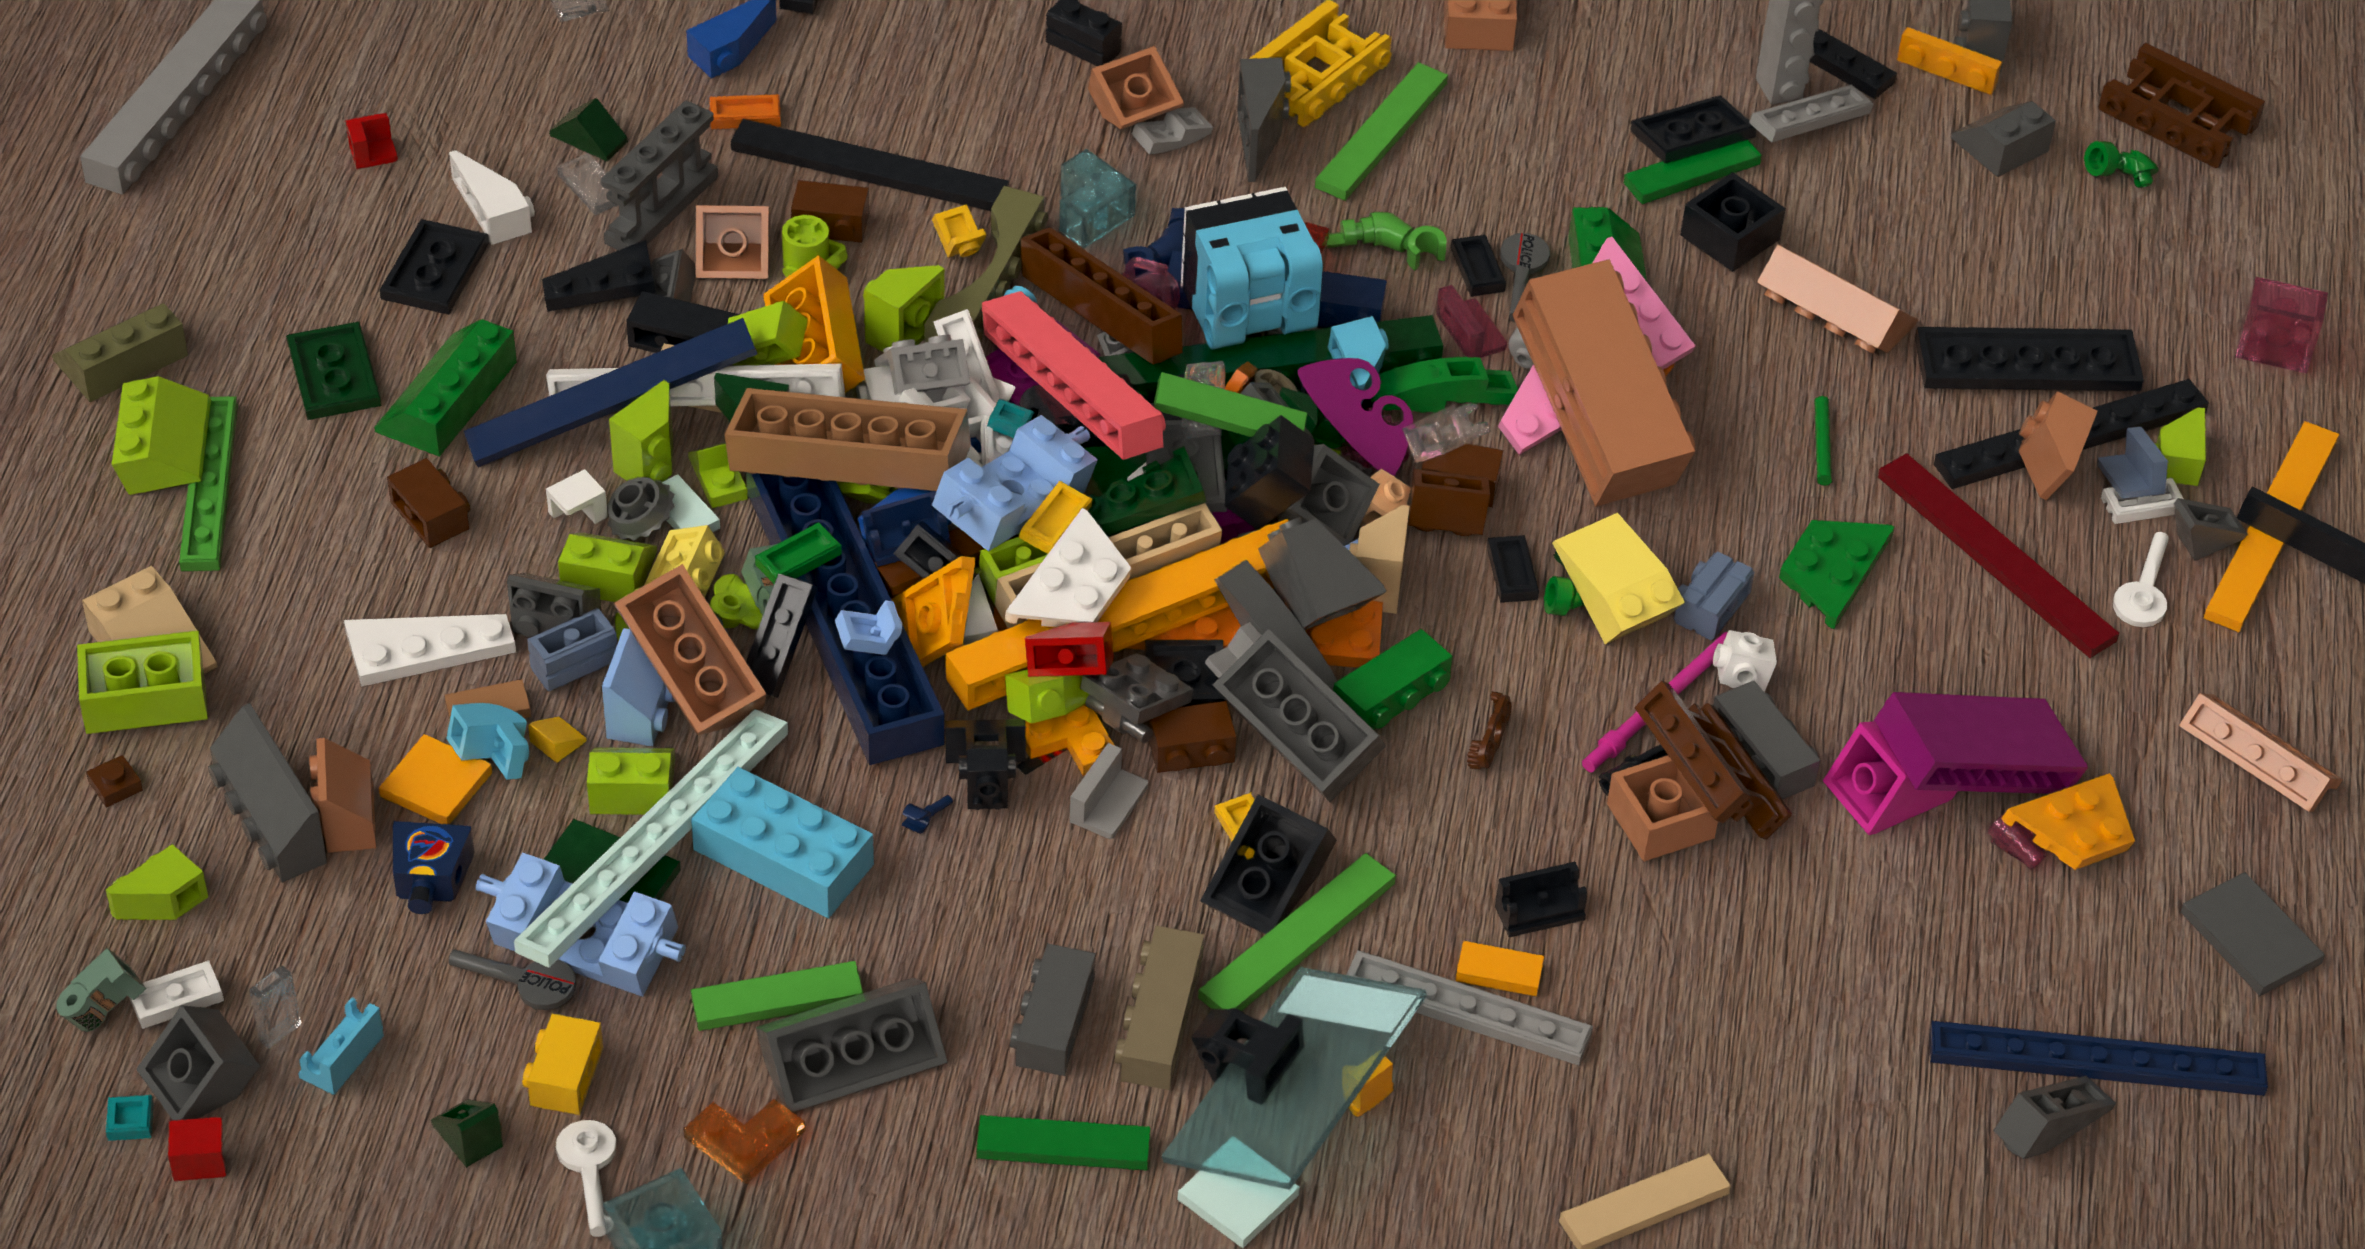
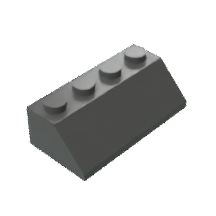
M249 703L242 706L210 747L213 764L208 766V771L216 788L223 787L225 789V799L232 814L241 815L243 819L241 824L250 843L257 841L260 846L258 852L267 870L274 869L281 882H284L327 863L319 812L252 705Z
M916 978L903 980L755 1027L766 1068L788 1114L947 1063L926 982Z

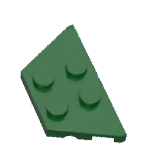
M1811 520L1783 563L1779 578L1790 589L1795 590L1799 594L1800 599L1809 608L1815 605L1826 616L1825 624L1835 629L1893 537L1895 526L1890 524Z

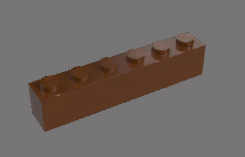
M1051 227L1021 238L1022 276L1153 365L1183 353L1181 313Z

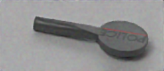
M1517 233L1509 236L1503 241L1500 248L1502 262L1506 267L1515 271L1509 319L1512 322H1515L1513 313L1529 281V274L1541 271L1547 266L1550 259V249L1547 243L1540 237L1529 233Z
M455 949L452 950L449 956V965L517 984L520 998L526 1005L534 1009L550 1010L562 1006L574 995L577 985L572 968L559 959L550 968L533 962L522 969Z

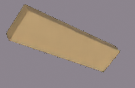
M1706 1154L1561 1212L1559 1222L1577 1249H1595L1726 1196L1730 1192L1731 1185L1710 1154Z

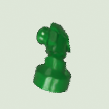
M2108 141L2092 142L2087 147L2084 156L2085 167L2089 174L2093 176H2110L2116 169H2119L2121 173L2131 174L2134 177V185L2137 188L2150 186L2153 183L2152 175L2159 171L2158 166L2147 155L2132 149L2131 153L2123 151L2119 153L2116 146Z
M1552 576L1549 579L1544 594V609L1547 614L1565 616L1571 609L1585 606L1569 578Z

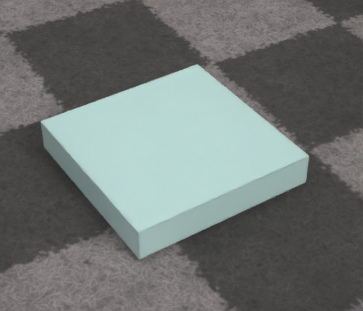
M1234 1139L1178 1191V1201L1241 1248H1244L1299 1196L1300 1187Z

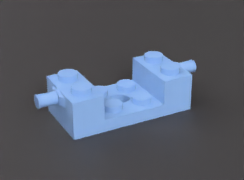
M1040 415L1017 429L1008 452L983 467H980L968 457L944 471L932 506L989 552L1020 533L1021 528L1059 481L1081 493H1085L1098 460L1081 446L1082 443L1089 440L1090 434L1087 429L1084 430L1085 427L1083 426L1078 427L1069 434H1065L1043 415Z
M522 852L512 873L505 881L488 877L485 874L479 876L480 880H477L476 891L496 897V903L486 919L493 943L515 951L514 940L572 885V883L564 880L560 865ZM634 892L628 903L618 900L593 925L596 928L595 933L590 938L578 939L559 960L567 963L574 973L643 997L663 957L665 956L680 962L682 956H684L686 946L672 941L678 929L672 904Z

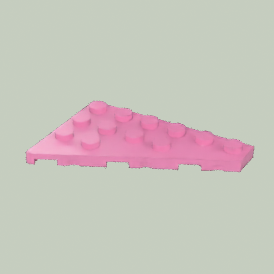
M1612 236L1607 238L1593 263L1610 259L1614 270L1621 274L1624 292L1629 303H1633L1637 310L1638 324L1643 335L1646 334L1650 339L1654 360L1657 366L1665 369L1692 353L1695 344ZM1534 364L1498 425L1519 455L1562 430Z

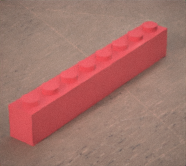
M1022 291L982 302L984 335L1122 460L1164 447L1163 431L1166 429V423L1161 411L1154 408L1140 393L1138 394L1123 378L1114 373L1105 362H1102L1091 353L1089 348L1083 346L1070 332H1067L1059 325L1053 317L1044 312L1036 302H1033Z

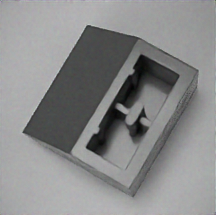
M528 573L509 574L507 578L513 633L533 637L573 618L583 616L582 614L596 608L602 612L599 588Z

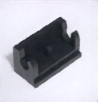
M1576 862L1499 879L1495 908L1508 937L1585 920L1587 891L1585 886L1578 888L1579 868Z

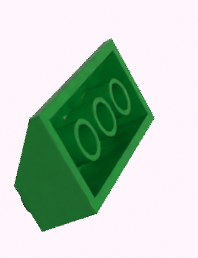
M1608 207L1572 208L1568 241L1573 268L1592 264L1605 240L1612 236L1647 281L1640 234Z
M480 319L453 333L375 425V432L440 457L517 363L514 331Z

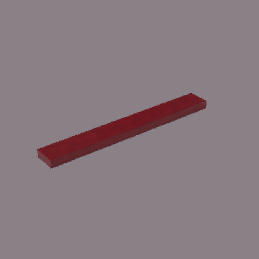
M1906 453L1879 469L1878 478L2088 658H2092L2117 642L2119 636L2117 630L1909 454Z

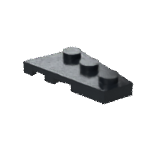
M646 240L542 279L547 312L640 296L642 291L656 293Z

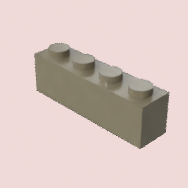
M1156 925L1152 941H1144L1140 965L1145 966L1143 974L1136 972L1132 988V997L1137 998L1135 1006L1128 1005L1126 1008L1123 1030H1127L1128 1033L1126 1039H1118L1114 1062L1121 1064L1120 1081L1170 1090L1203 960L1204 934Z

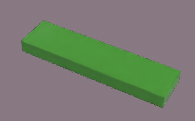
M1164 372L1161 373L1158 379L1153 406L1163 413L1249 437L1254 436L1262 425L1270 424L1280 415L1304 431L1307 412Z
M851 961L691 989V999L698 1031L802 1013L862 994L863 990L856 962Z

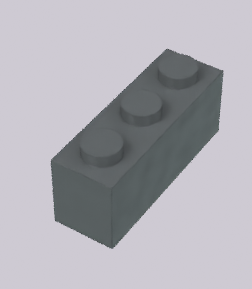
M1755 680L1715 696L1713 706L1782 800L1815 786L1820 766V759L1816 750L1806 744L1797 733L1793 722L1783 716L1775 706L1772 697L1768 693H1764Z
M1047 943L1043 958L1035 959L1031 973V983H1034L1033 990H1026L1023 995L1020 1014L1024 1015L1022 1024H1014L1010 1039V1048L1016 1049V1066L1065 1076L1095 980L1096 953Z

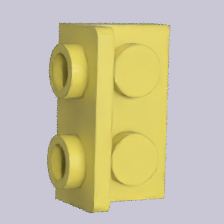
M708 525L669 530L644 585L683 564L705 598L725 551Z

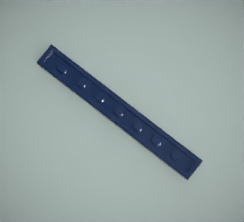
M741 318L464 431L474 462L477 467H480L624 409L663 380L669 383L670 389H673L758 353L744 319Z
M1932 1021L1930 1026V1063L2070 1077L2087 1076L2090 1079L2265 1096L2268 1088L2266 1058L2263 1053Z

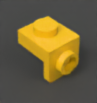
M967 204L934 214L932 218L948 258L959 254L960 257H968L977 253L987 236L984 229H977Z

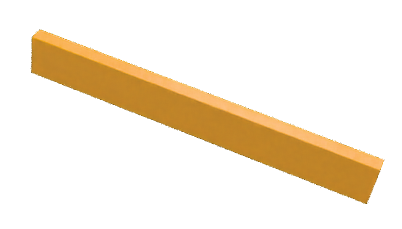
M2304 421L2267 494L2302 511L2337 443L2339 434ZM2249 526L2247 530L2248 535L2241 541L2203 617L2206 620L2240 632L2285 543L2252 526Z

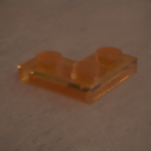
M772 1099L746 1124L741 1123L716 1103L712 1102L688 1123L683 1130L686 1140L747 1185L805 1132V1121L775 1099Z

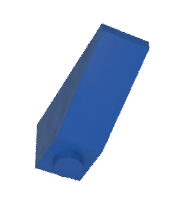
M750 0L686 30L688 57L711 79L739 66L777 21L776 0Z

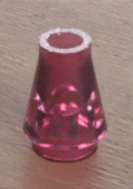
M2002 814L1987 831L1993 838L1991 843L2032 870L2043 861L2047 852L2032 842L2035 836L2029 829L2015 821L2012 827L2008 826L2001 819L2004 815Z

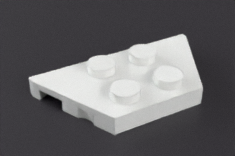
M1082 508L1011 603L1006 610L1005 621L1017 623L1018 618L1042 620L1041 626L1059 627L1069 623L1098 622L1130 578L1132 568L1086 509Z

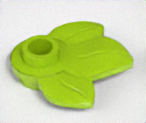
M737 574L723 575L714 584L713 591L715 596L711 598L709 606L722 617L724 628H735L741 623L751 629L758 630L763 616L760 609L757 608L747 584H744Z

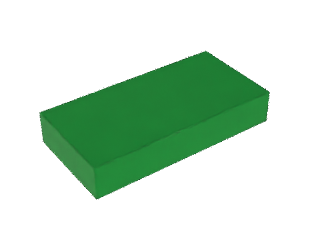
M818 522L755 555V565L773 584H775L778 573L796 579L841 555V544Z

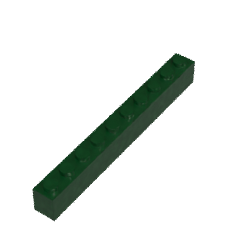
M1433 315L1376 322L1378 328H1382L1385 331L1388 339V350H1385L1383 364L1378 374L1400 366L1442 358L1443 342ZM1331 328L1245 338V342L1242 344L1211 350L1207 343L1182 346L1183 353L1154 365L1135 352L1097 357L1102 362H1105L1117 375L1127 373L1134 390L1138 394L1140 393L1149 403H1154L1158 379L1162 372L1175 376L1188 372L1196 382L1202 379H1210L1218 388L1224 389L1235 371L1248 361L1258 368L1257 371L1270 369L1283 374L1291 380L1296 390L1300 389V378L1298 376V369L1300 367L1333 359L1328 350Z

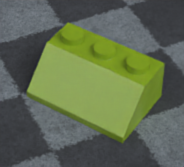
M160 376L123 383L112 466L129 495L200 482L202 480L211 399L208 394Z
M199 630L77 645L79 703L86 734L208 719Z

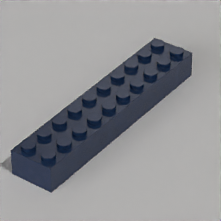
M746 472L748 496L770 545L778 544L818 522L841 544V555L796 579L818 587L806 620V625L869 766L945 745L944 712L903 624L899 638L894 641L886 655L845 650L835 624V619L841 610L876 615L885 600H892L837 482L760 473L750 474Z

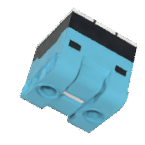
M1286 187L1185 207L1181 286L1211 350L1242 344L1245 342V336L1253 333L1280 328L1283 334H1289L1318 326L1323 272L1322 256L1318 245L1313 241Z

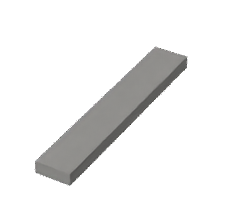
M1357 950L1343 984L1345 986L1417 998L1419 1000L1412 1008V1012L1578 1066L1581 1063L1593 1030L1592 1025Z

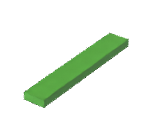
M1418 62L1317 176L1315 188L1346 201L1447 85L1448 74Z
M236 396L210 397L211 405L202 480L188 484L179 560L181 571L220 570L238 411Z
M1365 853L1199 989L1198 999L1211 1009L1236 1008L1242 1011L1395 884L1396 875Z

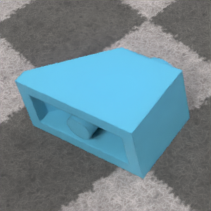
M1373 316L1331 327L1328 350L1333 359L1357 358L1368 361L1379 373L1383 364L1385 350H1388V339L1385 331L1382 328L1379 329ZM1356 368L1350 374V381L1356 389L1367 390L1372 385V376L1367 370Z

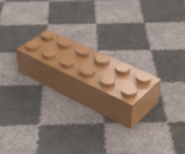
M752 388L746 389L724 434L730 471L937 491L944 471L965 460L971 447L967 409Z

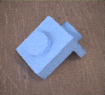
M888 600L883 602L876 615L841 610L835 619V624L845 650L886 655L902 631V621L898 616L894 602Z

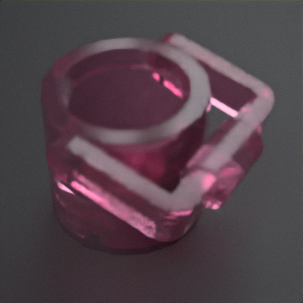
M1133 257L1126 264L1125 272L1121 273L1123 276L1171 308L1175 309L1180 300V289L1175 278L1167 272V265L1139 257ZM1135 267L1149 270L1136 277L1134 274Z

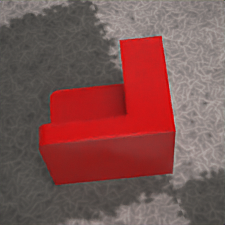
M387 113L345 120L349 148L356 169L392 163L398 160L391 137L390 121Z
M220 1117L169 1121L168 1158L174 1181L221 1178L226 1176V1164L222 1150L223 1122Z

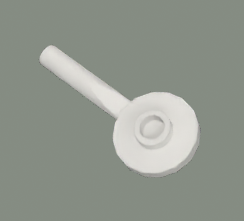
M2156 532L2154 534L2139 582H2130L2122 585L2114 595L2113 608L2116 615L2132 626H2154L2161 622L2166 614L2167 601L2165 596L2159 589L2154 587L2169 540L2168 535L2164 532Z
M581 1120L571 1123L561 1131L556 1141V1153L559 1161L566 1168L581 1172L590 1234L600 1237L607 1233V1223L599 1169L609 1164L616 1154V1138L613 1131L604 1123L595 1120Z

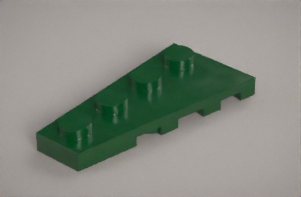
M1184 446L1172 452L1174 458L1162 464L1155 460L1142 467L1143 474L1126 482L1121 478L1109 484L1110 488L1105 494L1099 497L1092 494L1088 495V497L1093 499L1088 512L1106 535L1116 534L1122 530L1207 502L1202 485Z

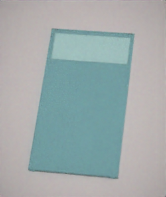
M1300 967L1261 1020L1278 1028L1287 1014L1303 1019L1304 1048L1263 1105L1247 1099L1246 1070L1236 1064L1229 1063L1162 1154L1163 1162L1290 1190L1427 997L1425 989Z

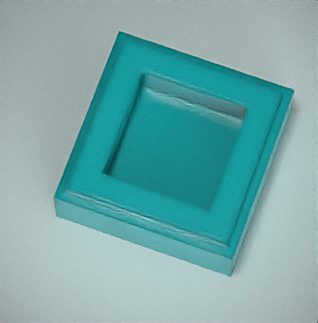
M999 399L990 415L987 426L996 432L1014 438L1017 429L1032 420L1034 412Z
M152 1095L108 1097L106 1136L108 1141L151 1138L154 1108Z

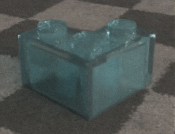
M1085 149L1061 165L1060 196L1062 198L1060 199L1059 231L1082 248H1086L1135 216L1136 184L1091 151Z

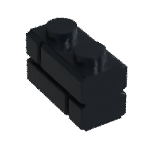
M1059 0L1048 10L1046 14V27H1048L1046 29L1047 43L1095 66L1109 63L1119 55L1122 38H1120L1122 35V22L1109 17L1104 12L1087 7L1078 0Z

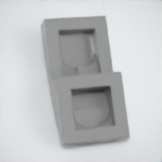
M1195 107L1177 108L1167 112L1163 121L1139 122L1135 124L1131 134L1149 154H1157L1192 144L1211 134L1213 126Z

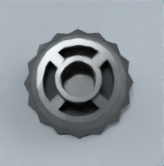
M637 477L620 485L612 494L608 503V526L612 529V535H619L622 540L630 538L636 541L641 536L649 537L652 531L659 530L662 523L670 518L669 511L675 506L672 501L675 494L669 490L670 485L663 484L661 480L654 481L648 477Z

